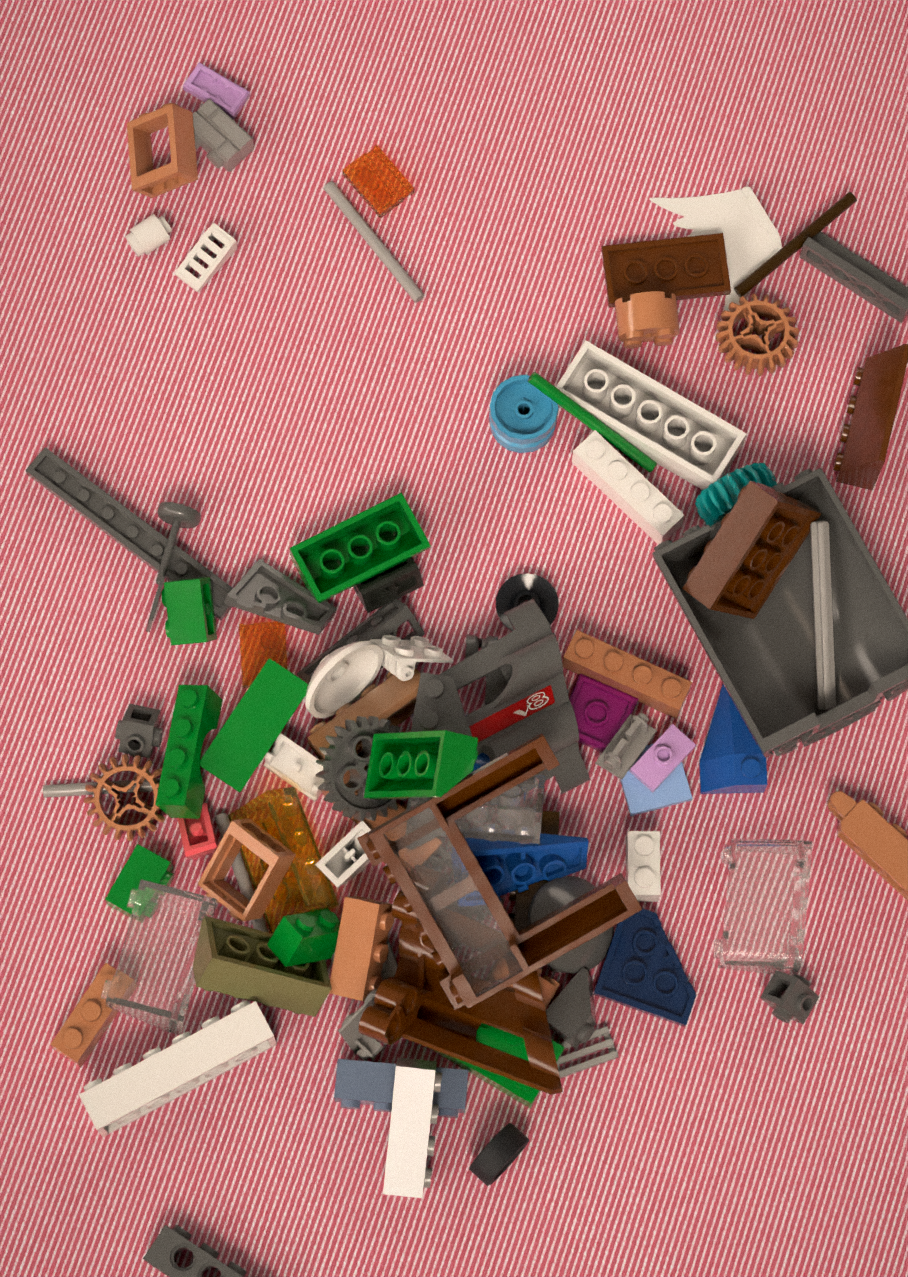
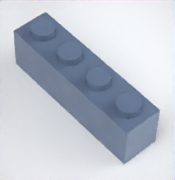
M338 1059L334 1093L335 1102H341L340 1107L345 1109H360V1104L373 1105L374 1111L391 1112L396 1064ZM436 1067V1072L442 1073L440 1093H433L432 1104L439 1105L438 1116L458 1118V1113H465L468 1070Z

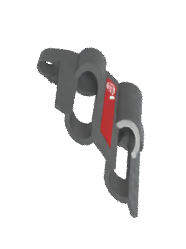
M530 599L504 612L514 631L439 675L453 677L456 688L459 690L500 669L508 684L493 702L466 715L472 737L478 738V755L481 753L487 754L491 762L542 733L560 765L550 771L546 768L455 820L458 826L553 776L561 790L560 794H564L590 780L579 752L578 726L563 675L559 645L555 634L551 631L549 622L534 599ZM408 798L406 812L422 804L427 798ZM430 807L406 820L403 833L430 819L433 816ZM436 827L406 844L405 847L412 850L440 836L445 831L441 827Z

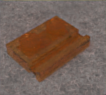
M377 144L371 151L365 152L342 170V175L380 219L401 204L406 197L415 193V188Z
M274 621L249 625L239 624L243 688L250 687L269 658L288 670L284 623Z

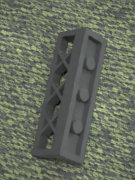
M819 232L812 239L810 237L806 239L801 250V259L900 323L904 321L908 315V287L822 232Z
M396 599L378 609L300 670L297 675L309 684L319 663L328 654L353 642L382 639L383 635L396 636L398 627L405 621L409 622L413 631L405 638H401V640H410L412 636L422 637L425 635V632L408 606Z

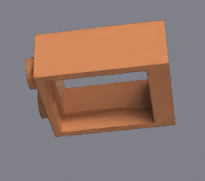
M167 103L156 111L139 115V118L127 122L132 191L154 198L198 180L193 113L180 107L176 103ZM168 127L171 163L153 170L151 133Z
M250 818L232 820L197 885L206 891V896L209 899L221 903L229 909V914L236 920L245 922L261 919L296 854ZM242 845L269 864L251 900L224 880Z

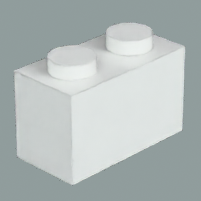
M628 831L626 835V881L638 902H658L661 895L660 831Z

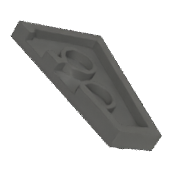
M258 559L226 595L224 601L226 605L317 635L333 619L337 608L327 601L318 604L308 589L261 559Z

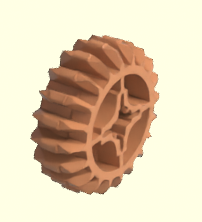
M754 293L751 296L750 302L742 296L739 299V305L731 302L728 307L729 311L724 310L721 313L723 321L717 322L716 329L720 332L716 334L715 339L721 343L718 347L719 353H727L724 359L726 363L733 360L736 361L734 365L735 371L744 366L746 367L745 373L750 375L752 369H757V374L760 377L763 375L764 368H767L772 374L776 370V365L783 368L786 365V359H792L794 355L792 349L797 348L799 342L795 338L799 335V329L793 327L796 324V318L787 317L790 312L789 307L779 309L781 303L779 299L775 300L773 304L769 303V296L767 294L763 297V301H759L758 296ZM758 316L765 317L769 319V321H764L760 319ZM745 318L746 329L741 331L740 335L734 337L733 327L738 321ZM781 333V344L770 352L769 340L773 339L775 334ZM744 349H752L757 354L747 352Z
M123 754L122 765H118L117 759L111 757L109 759L111 769H108L105 764L101 763L98 767L103 775L99 776L96 773H91L90 778L96 781L97 785L85 786V790L94 792V797L84 798V803H94L95 808L87 811V815L91 816L98 813L100 818L95 820L93 825L97 827L104 821L107 826L103 829V834L108 835L111 829L114 828L116 829L114 835L116 840H120L122 832L127 831V840L132 841L134 839V830H137L140 838H145V826L152 832H155L157 827L152 820L155 818L159 822H164L166 819L162 814L158 813L160 808L155 805L159 788L156 777L161 775L162 770L159 768L153 773L149 772L148 770L153 764L151 760H148L144 767L139 766L141 762V756L139 755L135 756L133 764H129L128 754ZM120 771H133L137 773L128 786H121L108 780L112 775ZM145 779L148 780L153 789V807L148 805L140 796V788ZM137 784L133 790L135 793L133 797H136L135 802L138 804L130 802L119 812L122 806L120 800L123 799L120 798L119 792L126 793ZM103 788L114 796L116 800L111 816L107 814L102 803ZM128 809H135L147 815L144 820L134 824L118 822Z

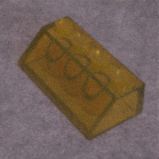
M295 787L267 790L228 815L230 823L232 820L250 818L296 854L264 912L271 933L275 932L283 916L322 909L331 910L339 905L330 880L315 865L322 858ZM242 845L240 851L256 891L269 864Z

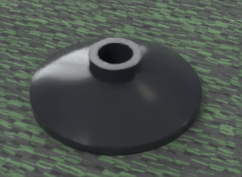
M525 573L511 577L501 586L496 597V611L500 621L506 628L514 631L504 612L530 599H534L549 624L553 623L558 613L559 601L554 587L546 579L535 574Z

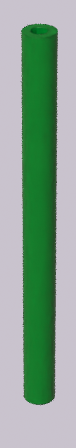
M533 372L527 382L590 429L596 430L606 441L649 473L653 471L657 465L654 460L538 373Z

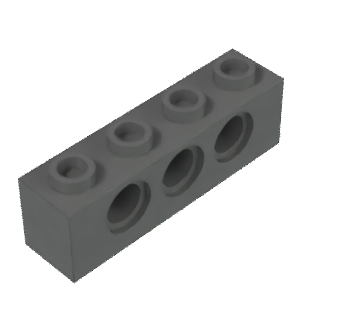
M165 1225L143 1258L147 1263L168 1277H203L205 1271L210 1268L219 1269L221 1277H244L247 1271L232 1261L226 1266L216 1258L220 1253L207 1244L203 1243L199 1248L190 1242L189 1239L192 1235L178 1225H175L173 1229ZM182 1250H190L194 1255L192 1264L185 1268L177 1266V1254Z

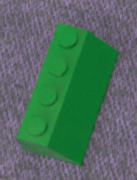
M401 492L289 549L291 560L302 581L319 604L431 548V545Z
M447 730L374 734L364 798L442 797L473 771L474 763L478 756V738Z

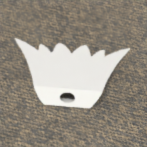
M746 186L731 192L698 197L649 198L658 206L684 216L673 222V225L684 229H694L687 237L723 233L731 287L730 295H726L724 310L729 311L728 307L731 302L739 305L740 297L736 294L734 288L782 248L777 229L751 187Z

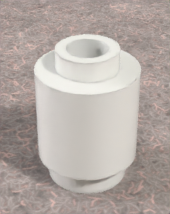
M152 214L131 228V233L126 235L125 238L139 257L144 253L148 255L169 241L171 238L168 233L172 229L163 216L157 218L155 214Z

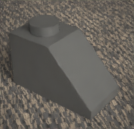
M584 967L579 970L546 1009L549 1028L575 1049L580 1043H585L590 1039L596 1025L592 979L588 970Z

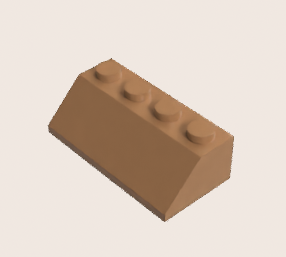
M415 668L414 676L410 680L401 681L389 672L386 675L387 680L379 686L373 684L361 693L360 696L362 698L353 705L349 702L340 707L335 712L336 717L327 724L325 721H322L314 726L309 732L311 735L307 737L308 745L319 759H324L325 754L319 748H329L330 744L325 737L327 735L336 737L337 734L334 727L340 726L346 729L345 720H354L356 723L357 716H363L367 719L369 716H375L379 718V721L381 719L389 720L390 726H398L414 714L421 673ZM361 740L356 744L355 750L357 754L362 750Z

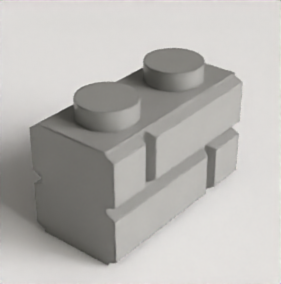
M208 99L199 107L197 112L193 113L195 148L198 149L201 146L208 153L206 155L208 160L216 168L223 166L228 172H231L241 160H244L253 151V138L211 99Z

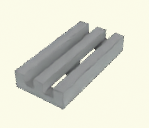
M608 1026L595 1030L588 1040L603 1036L605 1041L560 1057L557 1062L560 1079L619 1057ZM566 1041L559 1043L565 1047L564 1050L572 1047ZM605 1048L609 1050L608 1054L564 1070L560 1069L559 1065Z

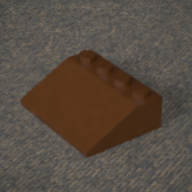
M903 344L867 357L863 368L857 367L853 385L858 386L856 396H850L846 412L852 414L850 425L844 424L840 437V442L845 443L843 453L837 452L833 467L834 471H838L836 482L873 491L886 459L908 363V344Z
M750 481L739 492L738 501L731 512L722 519L721 528L714 539L710 540L705 546L704 555L697 566L693 567L688 573L687 582L682 589L710 610L755 619L810 533L811 522L817 521L822 513L773 488Z

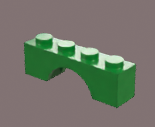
M208 685L178 686L155 803L170 818L200 819L205 794V786L200 772L201 748L206 735L218 727L223 701Z

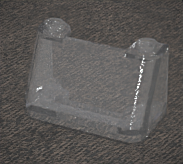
M731 839L730 845L724 844L722 863L728 864L729 874L723 933L721 939H715L713 958L719 959L718 968L774 974L778 970L791 976L798 973L803 956L812 841Z
M141 879L139 888H132L127 907L133 908L116 973L112 981L106 979L101 999L106 1000L105 1006L167 1032L180 1035L195 987L193 961L201 923L204 916L214 917L217 899Z

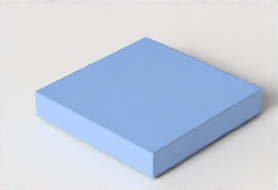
M653 744L647 745V746L645 747V749H644L643 752L640 754V756H639L638 759L635 761V763L645 754V752H646ZM682 762L654 792H651L629 771L623 779H620L630 816L692 801L691 791Z

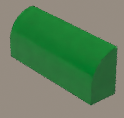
M269 658L201 758L200 766L240 793L305 697L309 684Z

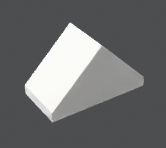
M363 821L356 825L315 864L337 888L361 873L370 863L357 840L358 837L371 831Z

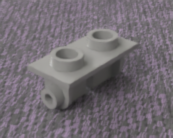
M638 713L637 716L630 714L595 764L623 779L657 732L656 729L647 724L649 718L643 713Z

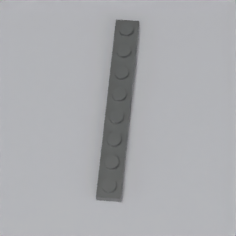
M45 447L25 470L26 474L158 573L168 539ZM174 545L165 579L173 581L210 577L214 616L222 621L232 608V606L224 604L226 595L233 588L178 546Z

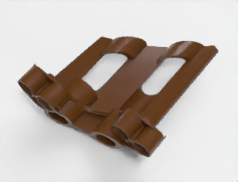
M419 864L415 865L410 872V876L424 898H431L448 888L449 876L445 873ZM401 890L394 899L391 911L392 916L402 922L399 936L400 958L394 977L384 979L378 986L374 1005L368 1006L361 1016L359 1033L388 1045L394 1044L400 1038H405L550 1095L563 1092L537 970L514 982V993L502 989L469 1009L464 1005L455 1010L438 978L448 972L447 968L440 970L431 953L436 951L430 939L424 942L415 924L420 921L414 911L408 913L399 898L403 894ZM446 906L435 913V919L453 951L462 944L483 952L504 939L503 932ZM507 953L500 957L508 961L511 977L523 971L513 953ZM470 976V982L478 996L495 986ZM481 1023L524 1038L529 1061L477 1042L476 1033Z

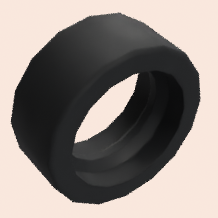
M508 1123L479 1153L470 1165L469 1170L485 1185H491L519 1156L528 1144L529 1139L512 1123Z

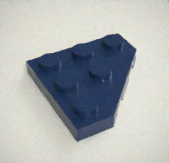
M643 909L618 923L593 995L686 1027L696 993L682 969V964L671 942H669L657 914Z

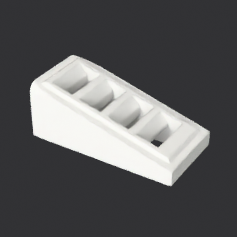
M213 223L174 272L175 275L199 293L238 249L237 241ZM217 240L224 247L221 249L213 241ZM207 248L217 255L214 259L204 252ZM200 258L209 265L208 268H204L196 260ZM192 267L202 276L198 279L187 270Z

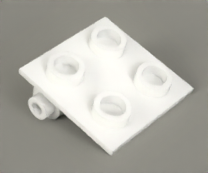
M383 635L382 639H370L383 651L381 666L401 681L410 680L414 676L416 662L453 663L454 661L443 653L442 648L433 646L429 643V639L424 637L412 636L410 640H401V638L396 636Z

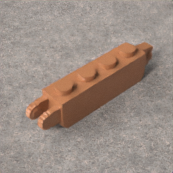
M839 790L832 793V796L827 801V806L830 812H833V815L840 821L837 827L838 838L908 901V840L906 839L908 836L906 832L897 824L893 823L891 825L882 817L884 815L882 810L873 802L867 803L862 799L857 803L849 795L847 796L846 793Z

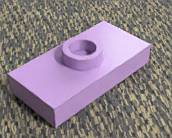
M200 62L183 84L184 91L203 102L211 99L233 120L250 97L249 91Z
M672 724L630 768L629 772L651 792H654L693 751L696 744Z

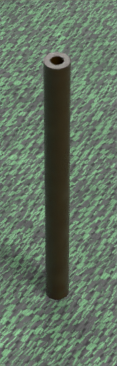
M851 192L843 196L734 288L736 294L739 297L747 294L802 248L808 237L811 239L852 206L857 201L856 197Z

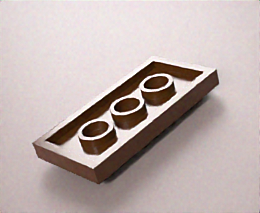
M723 233L601 246L609 308L615 307L617 299L622 297V302L624 303L630 301L631 294L661 291L665 292V298H670L671 293L676 295L677 300L730 295L731 293Z

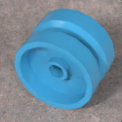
M529 375L512 376L501 382L493 392L489 408L490 430L494 438L507 450L517 453L535 452L544 447L553 437L557 424L558 404L527 382L530 377Z

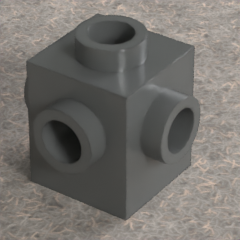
M129 704L123 720L118 721L115 739H120L119 752L133 757L136 755L146 758L151 757L154 747H160L163 737V728H158L160 719L159 709Z
M776 970L760 998L774 1009L772 1014L785 1023L793 1020L804 1024L819 996L809 988L811 983L807 979L797 974L791 976Z

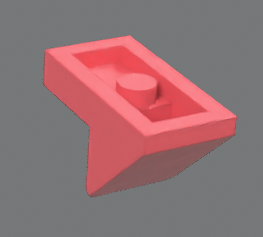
M207 803L202 805L200 819L177 818L184 852L188 859L194 860L213 854L216 851L219 843L214 832Z

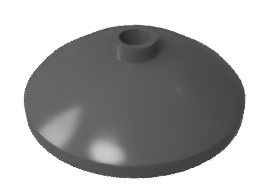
M564 876L548 881L540 887L531 901L528 911V926L594 889L595 886L587 880L575 876ZM614 926L547 965L564 973H578L582 967L586 970L594 968L605 958L613 939Z

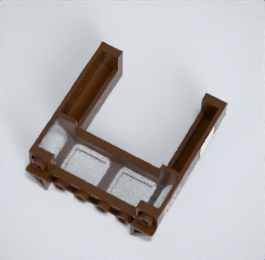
M542 733L473 771L442 797L427 798L357 838L373 867L381 862L387 864L383 867V871L392 885L396 882L399 884L403 891L399 898L408 913L415 912L420 921L415 924L424 942L430 939L436 951L431 953L440 970L447 968L448 972L438 978L455 1010L464 1005L468 1009L643 910L627 881L620 873L518 931L455 822L460 817L546 768L550 771L560 765Z

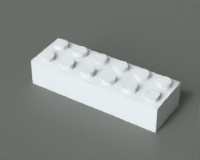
M586 340L556 388L657 464L701 490L707 489L717 479L724 477L741 450L747 434Z
M248 1000L243 1001L230 1009L232 1014L222 1019L219 1016H215L202 1023V1030L192 1035L189 1031L180 1034L172 1040L173 1045L164 1050H161L160 1047L154 1048L142 1056L144 1060L132 1066L131 1063L124 1064L113 1071L115 1076L104 1082L99 1078L83 1087L85 1092L79 1094L100 1135L105 1137L276 1046L275 1037L257 1002L254 1001L249 1004Z

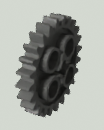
M357 716L356 723L354 720L346 719V729L335 726L334 729L337 736L327 735L325 737L330 744L329 748H319L325 754V758L316 760L318 765L323 766V771L316 773L315 776L323 778L325 782L318 789L329 791L324 800L330 803L334 802L332 809L338 812L343 810L342 816L352 818L354 815V819L363 821L365 817L368 820L375 821L377 814L387 817V807L392 810H398L395 800L406 801L407 798H364L368 771L364 770L365 765L369 768L374 734L399 733L400 727L390 726L389 720L381 719L379 721V718L375 716H369L368 719L363 716ZM361 740L362 750L357 754L355 750L356 744ZM349 770L350 780L347 784H344V774Z

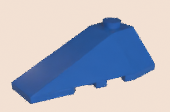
M722 685L699 762L700 794L764 793L768 785L766 757H764L725 686Z
M487 828L461 830L498 897L515 890L521 893L529 890V885L539 881H551L586 869L589 841L584 837ZM452 845L451 860L454 883H457L467 877L468 871ZM473 890L457 899L459 907L486 904L478 890Z

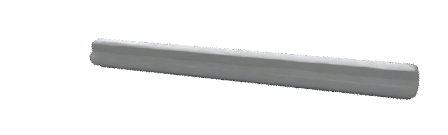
M814 521L810 524L817 707L820 710H831L836 707L829 523L827 521Z

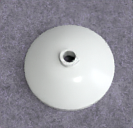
M357 641L340 647L325 656L314 671L306 690L305 706L308 712L316 718H326L335 715V712L346 703L350 702L352 704L376 678L383 662L382 649L373 641Z

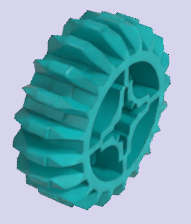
M753 463L745 465L740 469L737 468L735 471L717 479L707 489L702 490L695 502L698 509L697 512L706 525L709 524L711 527L715 523L722 521L724 516L731 512L738 501L739 492L750 481L764 484L771 488L777 485L776 477L765 463Z

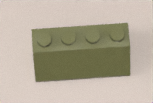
M204 916L193 961L196 987L206 991L231 995L237 999L256 1001L268 1007L274 1006L296 1014L316 1017L332 989L325 960L285 967L267 946L273 935L272 933Z

